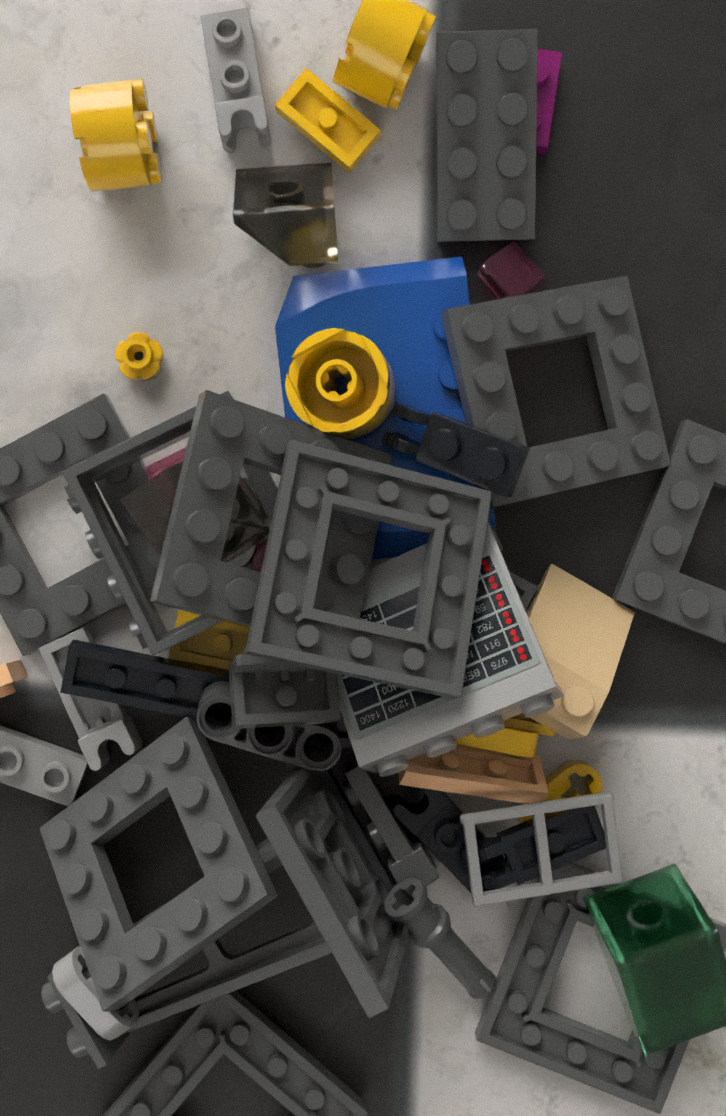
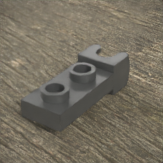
M357 759L345 765L347 780L341 783L354 808L357 809L363 805L372 822L366 825L377 848L380 851L386 848L389 849L390 853L387 854L388 868L396 882L399 883L408 878H416L426 887L439 878L435 869L437 866L427 848L418 837L410 839L400 820L391 811L389 801L372 772L359 768Z

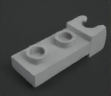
M248 8L200 16L218 128L224 150L228 153H233L236 150V135L244 128L254 130L258 135L260 145L268 147L271 144V136Z
M84 627L38 649L80 738L78 744L90 769L97 771L110 761V755L106 746L108 739L116 741L126 755H132L142 749L143 742L132 717L127 714L124 705L60 693L69 645L72 640L95 644L88 627Z
M0 725V783L65 806L72 804L75 801L88 767L84 755Z

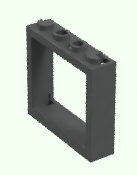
M229 391L220 394L234 399ZM196 406L62 471L68 483L64 487L69 497L67 501L76 514L83 513L90 528L89 531L85 532L89 547L98 559L105 558L112 573L111 576L107 577L111 592L119 604L127 603L134 618V621L129 623L133 637L137 636L142 648L148 647L152 656L224 621L201 615L167 632L154 603L150 602L151 597L95 482L189 437ZM243 463V468L271 523L278 488L269 471Z

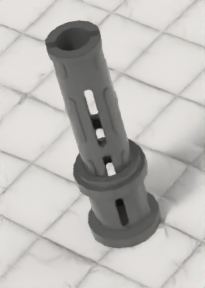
M408 878L395 885L385 901V911L392 920L403 922L408 928V936L416 946L430 948L465 987L472 998L479 1000L489 996V992L480 984V980L482 979L494 990L496 985L495 975L484 966L451 928L450 915L444 907L431 902L427 897V888L419 879Z

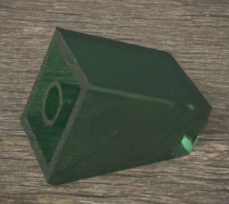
M675 863L583 897L586 910L624 1012L645 1056L726 1026V958L719 931Z

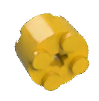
M363 0L345 41L348 43L345 50L347 57L345 61L339 58L333 83L386 109L390 107L397 111L413 69L417 66L427 43L428 35L436 16L409 0Z
M144 79L84 85L73 88L74 90L70 91L71 122L74 139H80L84 156L79 157V161L90 191H109L162 183L159 157L157 153H153L152 143L158 142L155 116L153 111L144 112L149 110Z
M330 328L312 334L296 348L288 374L286 373L285 389L292 409L302 421L311 427L320 429L322 432H328V434L337 435L345 439L362 437L381 425L394 407L395 379L389 363L370 339L345 329ZM339 376H344L350 381L347 384L348 391L343 395H339L334 391L338 387L336 379Z

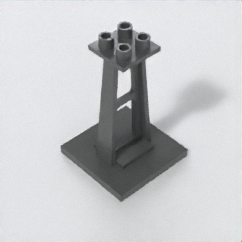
M296 766L256 815L259 824L267 836L266 840L256 845L267 873L269 874L282 865L284 866L314 922L237 955L227 953L219 939L203 949L209 961L207 968L135 998L139 1011L138 1022L114 1040L104 1039L97 1034L57 990L51 972L47 977L49 982L42 987V1000L51 1013H58L62 1010L66 1011L74 1026L67 1032V1044L69 1050L76 1058L81 1059L90 1054L97 1069H100L109 1063L131 1031L330 953L334 955L368 1018L389 1009L409 937L408 928L402 921L392 920L385 911L387 895L395 886V883L331 769L311 771ZM159 907V908L156 909L155 911L151 912L150 914H148V915L145 916L144 918H142V919H140L139 921H137L136 923H134V924H133L134 927L137 926L139 923H141V922H142L143 920H145L146 918H148L150 915H152L153 913H155V912H156L157 910H159L161 907Z

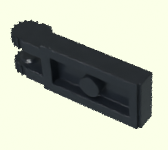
M401 402L395 403L392 413L398 416L399 419L427 426L421 443L409 439L406 435L398 432H385L383 444L402 453L416 456L415 460L504 497H512L530 448L442 413L432 412L431 414Z
M595 806L544 813L552 871L606 849L604 830ZM533 818L496 833L497 837H488L477 841L479 863L503 853L508 865L496 866L481 873L483 891L500 889L515 882L520 885L540 876ZM464 848V850L462 851V856L464 858L465 864L467 863L468 865L466 848Z

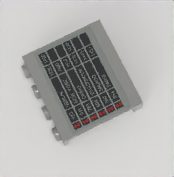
M489 521L487 522L461 697L452 699L337 674L340 711L359 768L373 773L379 772L380 777L399 773L409 767L407 762L409 759L426 753L427 757H436L450 752L457 747L455 741L473 733L476 738L494 734L505 727L504 720L521 713L526 718L543 714L555 706L553 700L564 696L562 688L554 680L501 553L503 547ZM427 544L369 570L360 619L413 631Z

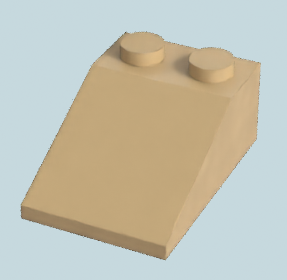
M551 563L526 608V612L554 680L562 688L564 696L553 700L555 706L551 710L530 718L566 739L585 738L610 691L635 611Z

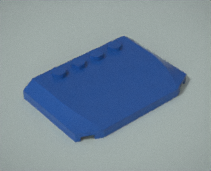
M453 257L293 276L275 325L285 417L308 425L292 409L285 389L286 373L288 374L296 348L307 337L316 332L338 328L365 336L381 351L389 363L395 379L394 406L396 402H401L431 414L432 412H439L466 423L441 318V313L446 309L470 305L463 258ZM339 376L336 379L338 387L334 391L339 395H343L348 391L347 384L350 381L344 376ZM393 409L374 431L362 437L348 439L391 454V466L481 489L480 486L416 461V456L402 453L383 444L385 432H398L406 435L409 439L421 443L427 426L399 419L398 416L392 413ZM493 507L489 509L488 521L495 530ZM379 522L372 560L398 557L427 544L428 533Z

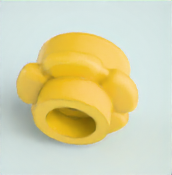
M143 332L130 334L128 340L121 341L115 351V358L120 362L119 370L124 376L132 380L138 378L150 379L155 376L160 370L161 361L164 356L160 343L157 340H151L149 335ZM137 352L143 353V359L140 361L135 359Z

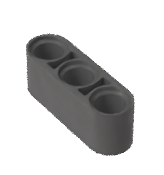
M214 682L206 687L201 694L197 724L204 736L214 741L311 771L330 769L341 756L342 746L337 723L282 726L281 729L273 733H265L259 728L233 729L232 715L226 718H217L208 710V707L218 702L231 706L230 682ZM316 733L325 734L330 738L326 745L319 748L311 747L305 743L309 736Z

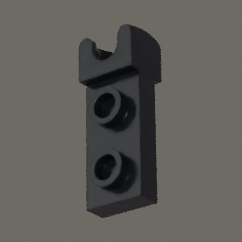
M421 788L424 792V797L415 804L406 802L399 795H393L389 800V807L393 814L414 836L416 835L471 893L467 863L465 864L462 856V851L466 847L460 816L465 813L444 791ZM475 825L476 840L488 838ZM504 854L479 863L481 873L496 866L508 865Z

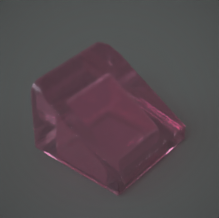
M512 241L480 266L477 274L499 299L527 294L546 277L515 241Z

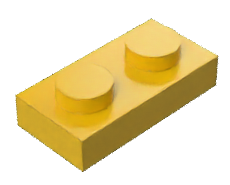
M307 68L304 69L275 104L276 113L349 174L381 138V130Z

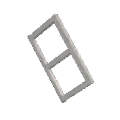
M609 791L462 814L460 821L464 831L473 905L475 907L622 883L623 876L613 803L614 794ZM601 805L609 871L553 880L544 813ZM532 815L541 882L483 891L474 824Z

